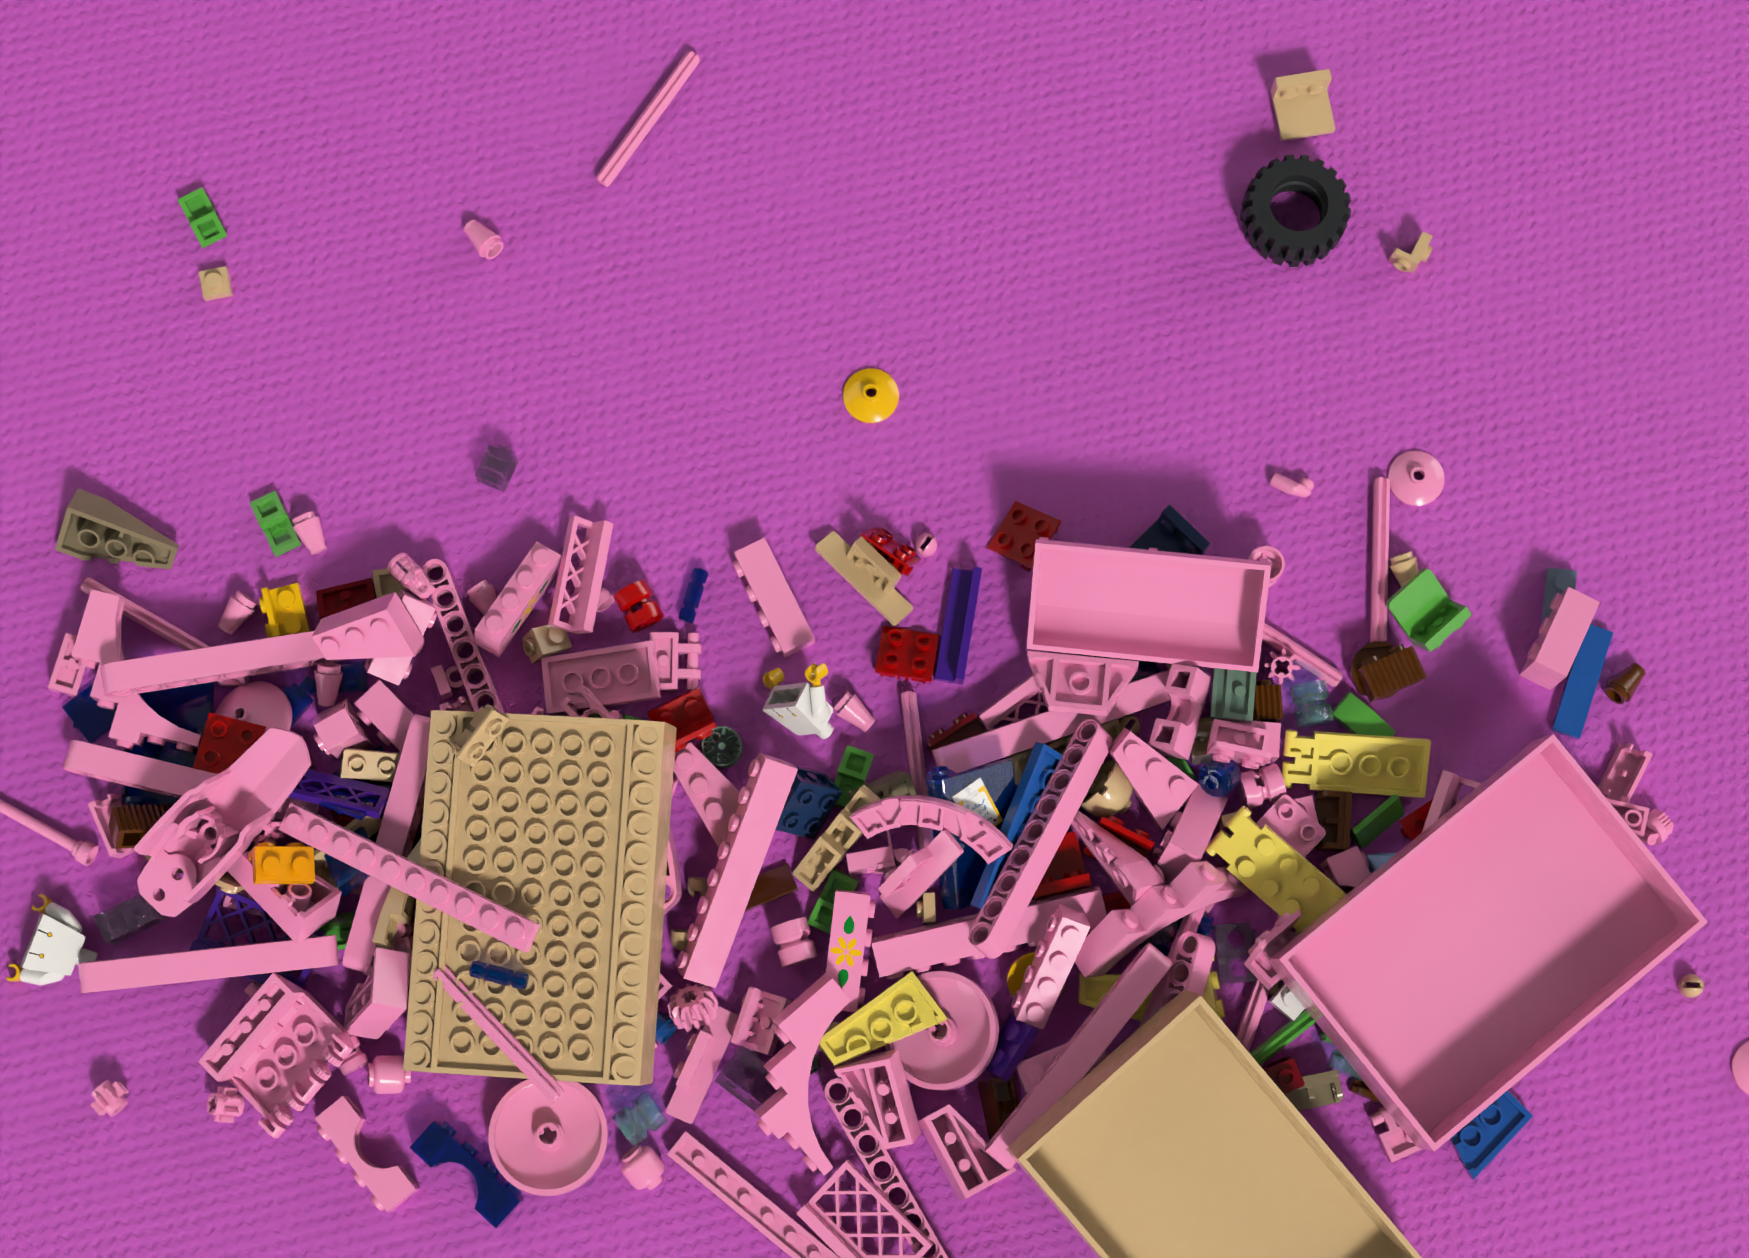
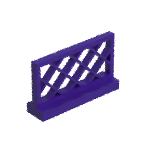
M219 886L196 940H193L189 951L227 947V945L223 944L225 941H228L230 946H236L233 938L247 933L251 944L257 943L252 931L265 925L272 941H281L290 937L286 935L277 939L271 924L275 921L269 919L267 912L254 899L238 892L236 894L225 893L220 890ZM224 895L234 898L238 910L224 916L220 904ZM241 902H243V903H245V904H247V905H249V906L243 908ZM252 908L259 909L264 922L250 927L245 911ZM217 913L219 918L214 920L215 915ZM240 914L245 930L232 935L226 919ZM221 921L226 938L216 941L207 937L211 925ZM318 929L313 934L326 936L327 931ZM312 968L303 969L300 977L291 974L290 971L273 973L281 975L305 990L307 986L305 983ZM272 973L246 975L245 977L264 984Z

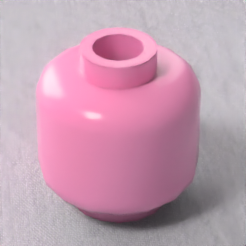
M400 1055L376 1056L372 1063H368L367 1084L368 1087H373L376 1094H399L403 1091L405 1083L411 1082V1071L403 1070L404 1059Z
M636 1145L621 1158L623 1162L621 1173L635 1189L641 1190L647 1187L649 1190H652L663 1180L661 1174L664 1171L665 1164L650 1146L641 1147Z

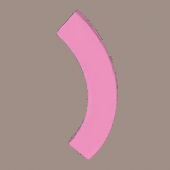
M921 795L889 797L864 805L850 815V818L867 839L883 831L899 828L902 825H918V827L939 831L947 829L950 833L960 837L961 841L972 847L988 864L1010 851L1013 847V844L1000 830L979 814L951 801Z

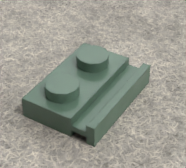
M1214 668L1209 719L1252 723L1256 672Z

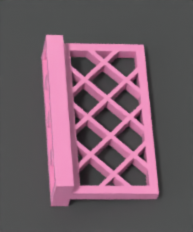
M1060 653V654L1075 655V654H1071V653ZM1030 675L977 715L978 721L987 731L994 729L993 726L1001 720L1013 722L1021 720L1018 719L1019 707L1024 703L1035 704L1034 715L1039 714L1040 705L1046 706L1045 702H1040L1041 691L1034 675ZM1037 694L1036 701L1029 700ZM1014 711L1013 718L1006 717Z
M846 1160L807 1204L796 1213L840 1258H922L934 1245L849 1160ZM846 1170L855 1177L856 1190H840V1176ZM835 1183V1190H828ZM861 1184H862L867 1190H861ZM824 1194H835L836 1211H825L817 1201ZM841 1194H856L857 1211H841ZM861 1194H872L877 1199V1211H862ZM882 1205H883L888 1211H882ZM877 1215L878 1232H862V1216ZM882 1215H893L898 1220L899 1232H883ZM841 1216H857V1232H846L842 1228ZM852 1237H858V1243ZM863 1237H878L879 1254H868L863 1249ZM883 1237H899V1254H884ZM904 1237H915L923 1247L916 1254H904Z

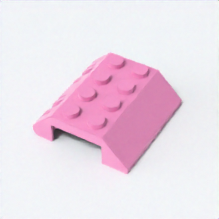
M272 973L198 1062L217 1082L229 1081L265 1118L259 1120L258 1124L269 1135L279 1138L286 1130V1125L289 1126L294 1119L290 1106L297 1111H302L305 1107L304 1103H309L324 1085V1081L331 1077L328 1062L339 1067L343 1063V1058L346 1059L354 1050V1045L349 1032L309 992L281 975Z

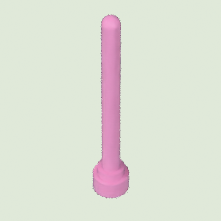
M0 799V812L70 850L77 862L89 866L95 859L99 846L88 840L85 842L80 840L78 842Z

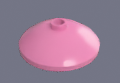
M264 681L248 682L233 689L224 697L215 711V714L266 726L265 733L272 727L290 730L292 723V708L288 697L277 686Z

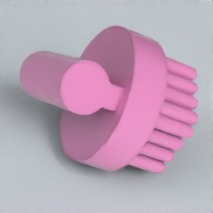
M1653 809L1648 814L1644 837L1638 838L1643 843L1649 845H1660L1672 833L1673 822L1665 815V812Z

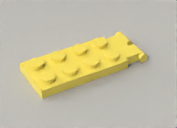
M1287 729L1285 731L1283 755L1294 757V760L1282 762L1281 774L1285 788H1292V783L1308 784L1310 790L1350 791L1352 793L1377 795L1397 794V796L1425 798L1431 741L1420 738L1314 731L1313 737L1297 736L1296 730Z
M1242 806L1226 824L1234 833L1229 836L1225 831L1221 830L1207 845L1205 851L1211 856H1214L1216 853L1229 863L1226 869L1281 917L1287 912L1292 915L1299 910L1302 915L1293 927L1297 931L1302 932L1347 894L1266 824L1262 828L1249 818L1252 814L1251 811Z

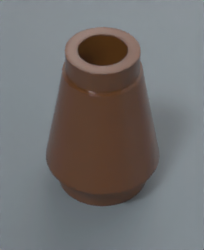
M1632 663L1609 680L1605 688L1608 698L1620 705L1624 702H1629L1646 675L1645 670L1639 664Z

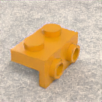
M264 842L254 846L248 853V860H252L253 884H313L315 882L314 847H304L303 843L275 846L274 843Z

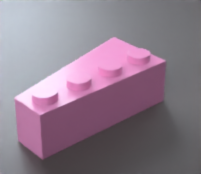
M690 742L685 748L675 752L674 773L719 848L720 844L727 839L729 833L728 822L732 814L737 812L740 804L738 803L740 792Z
M253 841L230 867L228 872L298 945L335 918L342 891L316 874L313 884H253L252 860H248V853L255 846L256 841Z

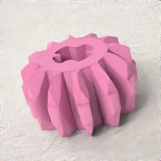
M696 983L694 986H690L687 984L686 988L677 989V994L669 997L668 1013L678 1029L684 1028L687 1032L693 1028L700 1030L701 1026H709L710 1020L717 1018L718 1001L713 991L707 985L702 986L700 983Z

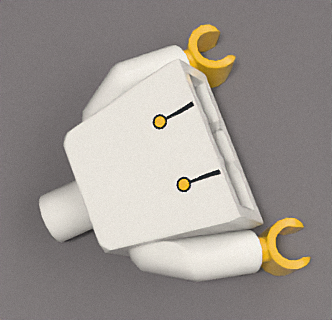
M814 663L806 669L805 676L812 683V686L808 682L778 686L779 683L784 681L782 670L776 668L765 673L762 680L764 685L771 689V692L762 710L797 735L817 734L821 739L828 738L834 730L833 725L828 722L833 713V708L826 701L824 685H821L820 681L828 674L827 666L824 663L818 666Z
M39 894L38 896L44 899V904L40 908L32 905V909L41 913L21 964L8 965V967L16 969V976L6 977V980L22 981L40 986L58 982L65 975L71 976L75 964L95 961L98 953L82 948L86 936L82 935V925L71 911L52 902L47 896Z

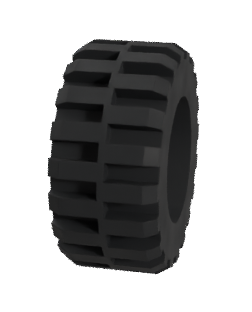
M1292 154L1285 155L1282 162L1278 158L1269 161L1267 167L1262 166L1257 171L1255 178H1252L1244 195L1241 204L1240 221L1244 222L1242 226L1244 236L1250 235L1251 237L1248 243L1253 249L1258 247L1261 250L1259 254L1261 257L1267 259L1270 256L1275 259L1274 264L1280 266L1283 261L1289 262V267H1298L1300 262H1304V265L1307 266L1314 264L1316 258L1322 260L1329 254L1330 250L1336 247L1348 225L1347 222L1351 214V209L1348 206L1351 199L1350 193H1344L1347 185L1343 179H1336L1338 172L1333 167L1326 169L1323 166L1324 161L1318 158L1316 162L1310 161L1307 155H1301L1299 159H1294ZM1287 191L1299 192L1308 196L1318 207L1320 213L1318 225L1305 231H1294L1282 226L1271 212L1270 202L1272 198L1279 193Z

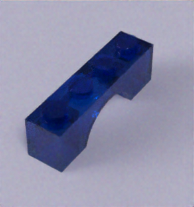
M434 1120L409 1148L431 1168L448 1162L458 1163L466 1167L474 1175L478 1186V1198L474 1209L496 1229L500 1228L523 1203L524 1200L519 1196L522 1191L510 1182H503L498 1177L499 1170L488 1160L483 1163L476 1156L479 1151L467 1140L464 1143L454 1136L457 1133L456 1129L444 1120L440 1123Z

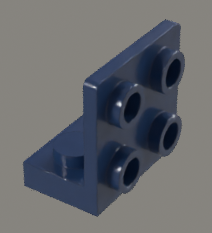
M1169 504L1161 512L1159 518L1129 548L1149 550L1150 547L1158 548V551L1203 555L1211 543Z
M794 765L798 770L775 830L814 839L843 792L826 773Z

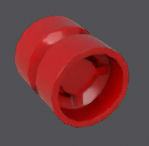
M646 580L631 583L613 596L620 611L627 613L624 618L632 633L642 631L664 617L658 602L651 600L653 593Z

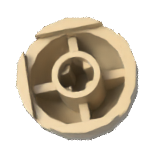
M1110 760L1100 767L1097 773L1098 776L1094 779L1081 804V808L1096 817L1108 818L1109 815L1114 816L1118 812L1123 814L1132 804L1130 797L1133 793V787L1114 760Z

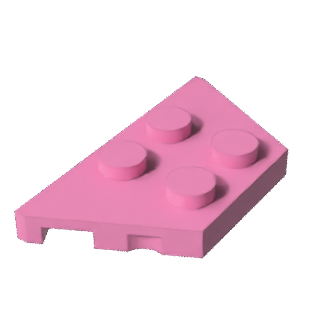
M1027 651V661L1049 711L1107 716L1137 672L1139 661Z

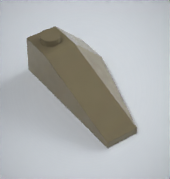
M78 488L67 506L55 550L81 560L92 561L93 558L108 559L109 563L118 564L119 561L134 562L137 566L171 570L179 545L109 500Z

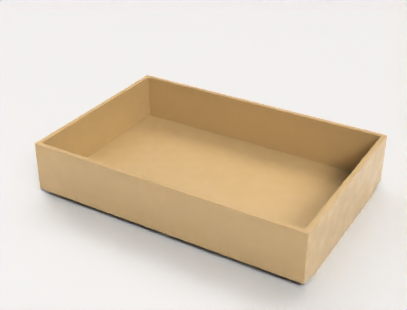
M431 710L419 865L541 925L529 952H522L416 899L403 1070L528 1079L460 1007L463 1003H457L443 989L444 983L439 977L437 981L433 978L437 968L444 973L445 965H447L457 976L455 985L459 988L458 980H461L470 990L469 992L474 994L484 1004L485 1008L500 1021L555 1081L633 1086L651 1084L653 1082L676 727L659 721L500 713L510 720L485 751L484 756L472 767L456 758V755L451 751L454 749V742L457 741L465 729L470 730L472 733L476 730L470 722L478 712ZM462 991L465 995H469V992Z
M1183 990L1156 1012L1033 1122L1006 1149L1098 1258H1422L1202 996L1187 990Z

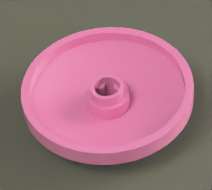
M947 971L921 974L916 977L945 1014L947 1021L885 1045L886 1051L898 1049L906 1079L911 1083L932 1090L956 1089L976 1079L992 1060L999 1037L997 1013L987 993L971 979Z
M527 1079L508 1091L496 1106L489 1125V1149L499 1172L516 1188L537 1196L562 1195L586 1183L601 1165L608 1144L607 1120L595 1096L578 1082L556 1081L564 1089V1093L560 1099L552 1103Z

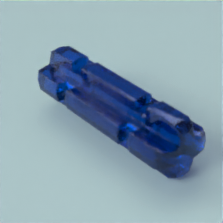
M694 568L690 577L692 582H689L683 600L684 608L681 607L679 613V620L683 622H694L696 616L695 609H698L704 590L703 584L706 583L708 577L706 570Z
M473 961L470 966L469 975L478 979H483L484 977V980L505 986H510L511 984L513 988L522 990L526 989L529 981L527 973L519 971L514 973V970L492 964L486 966V963L480 961Z

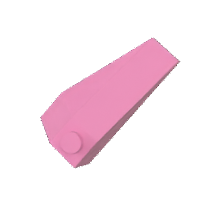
M1077 811L1071 826L1131 907L1151 886L1164 885L1163 880H1165V877L1157 865L1152 866L1144 856L1080 811Z

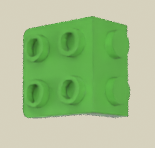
M1427 568L1419 571L1386 602L1387 608L1411 643L1428 652L1440 647L1444 640L1453 631L1461 628L1464 622L1472 615L1466 606L1449 598L1435 575Z

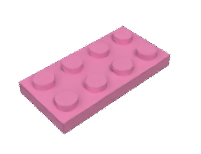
M652 640L541 658L546 711L550 716L567 713L559 704L566 697L572 700L575 704L573 707L577 711L590 709V704L584 697L581 698L575 691L580 685L588 687L604 707L661 698L655 642Z

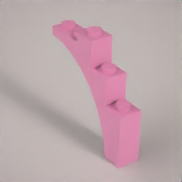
M91 589L71 656L79 661L78 665L81 667L95 670L96 666H99L90 696L95 701H98L97 706L114 710L115 706H117L108 737L116 741L115 746L127 750H133L134 746L142 748L145 737H148L147 742L164 746L165 742L177 744L176 749L193 753L194 749L199 748L202 736L179 728L159 716L147 705L140 694L121 697L105 696L100 667L107 663L124 661L121 648V620L125 601L120 596Z
M1208 861L1190 862L1169 885L1151 886L1130 909L1112 910L1085 938L1076 957L1075 964L1085 978L1103 976L1131 950L1161 929L1205 906L1229 898L1241 897L1249 888L1226 869L1227 867L1215 868Z
M827 974L819 978L772 1019L773 1023L777 1026L774 1033L786 1046L763 1065L769 1073L765 1078L777 1092L754 1111L760 1118L756 1122L757 1125L767 1136L771 1133L778 1139L784 1136L785 1140L794 1150L799 1147L804 1152L805 1156L802 1160L810 1170L814 1172L818 1169L824 1176L833 1166L821 1150L812 1128L808 1107V1081L812 1061L822 1036L834 1017L850 1001L834 979Z

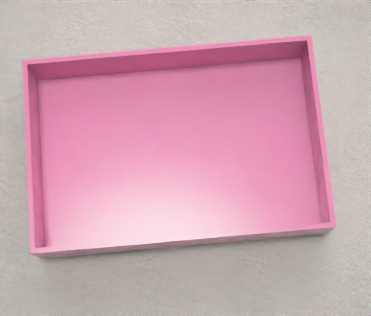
M1551 734L1534 740L1267 960L1416 1146L1435 1152L1703 927L1707 920L1556 736Z

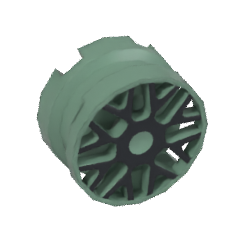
M720 726L712 729L713 734L702 741V752L714 767L728 769L740 760L743 753L742 741L739 735L731 728Z

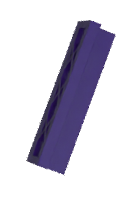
M974 567L973 571L953 568L935 675L936 681L963 685L982 568Z
M308 769L289 797L379 819L380 816L384 815L390 789Z

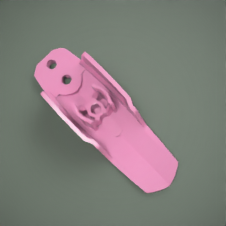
M270 728L228 769L203 781L197 788L188 790L134 847L138 854L151 856L139 875L137 883L140 895L161 915L176 917L194 902L200 900L265 828L311 766L309 751L303 737L289 730ZM181 868L184 876L177 879L175 876L179 874L178 869ZM160 889L165 892V898L161 897Z

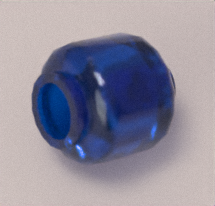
M1212 758L1200 768L1198 774L1201 788L1212 797L1227 795L1239 785L1241 779V770L1238 764L1231 759L1230 763L1214 761Z

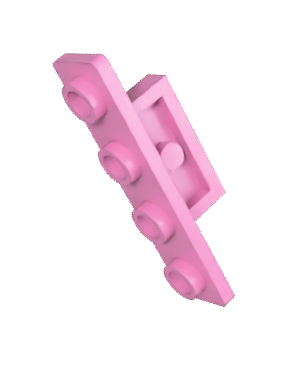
M945 829L927 847L917 852L912 849L900 858L902 864L888 871L884 875L886 881L878 888L881 892L880 899L895 918L901 917L964 852L963 848L951 833Z
M719 1006L717 1018L710 1020V1025H705L698 1035L693 1034L686 1048L687 1051H690L686 1063L680 1061L673 1076L678 1079L675 1084L677 1087L666 1109V1113L689 1124L693 1123L732 1038L733 1025L739 1015Z

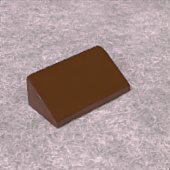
M788 864L758 875L745 913L798 891Z
M1011 1075L1008 1082L1000 1077L978 1082L990 1140L1019 1104L1013 1075Z

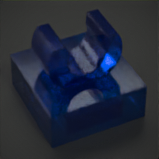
M365 661L340 663L341 671L343 672L338 691L340 694L369 690L368 675L364 667Z

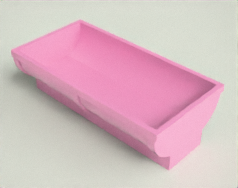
M1039 537V540L1036 539L1027 649L1258 672L1271 562L1263 558L1249 560L1158 551V548L1150 547L1147 550L1049 540L1047 537Z

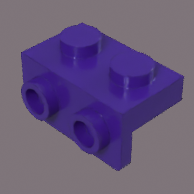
M1010 1015L999 1033L996 1051L986 1069L1008 1082L1039 1032L1025 1022L1016 1020L1015 1016Z

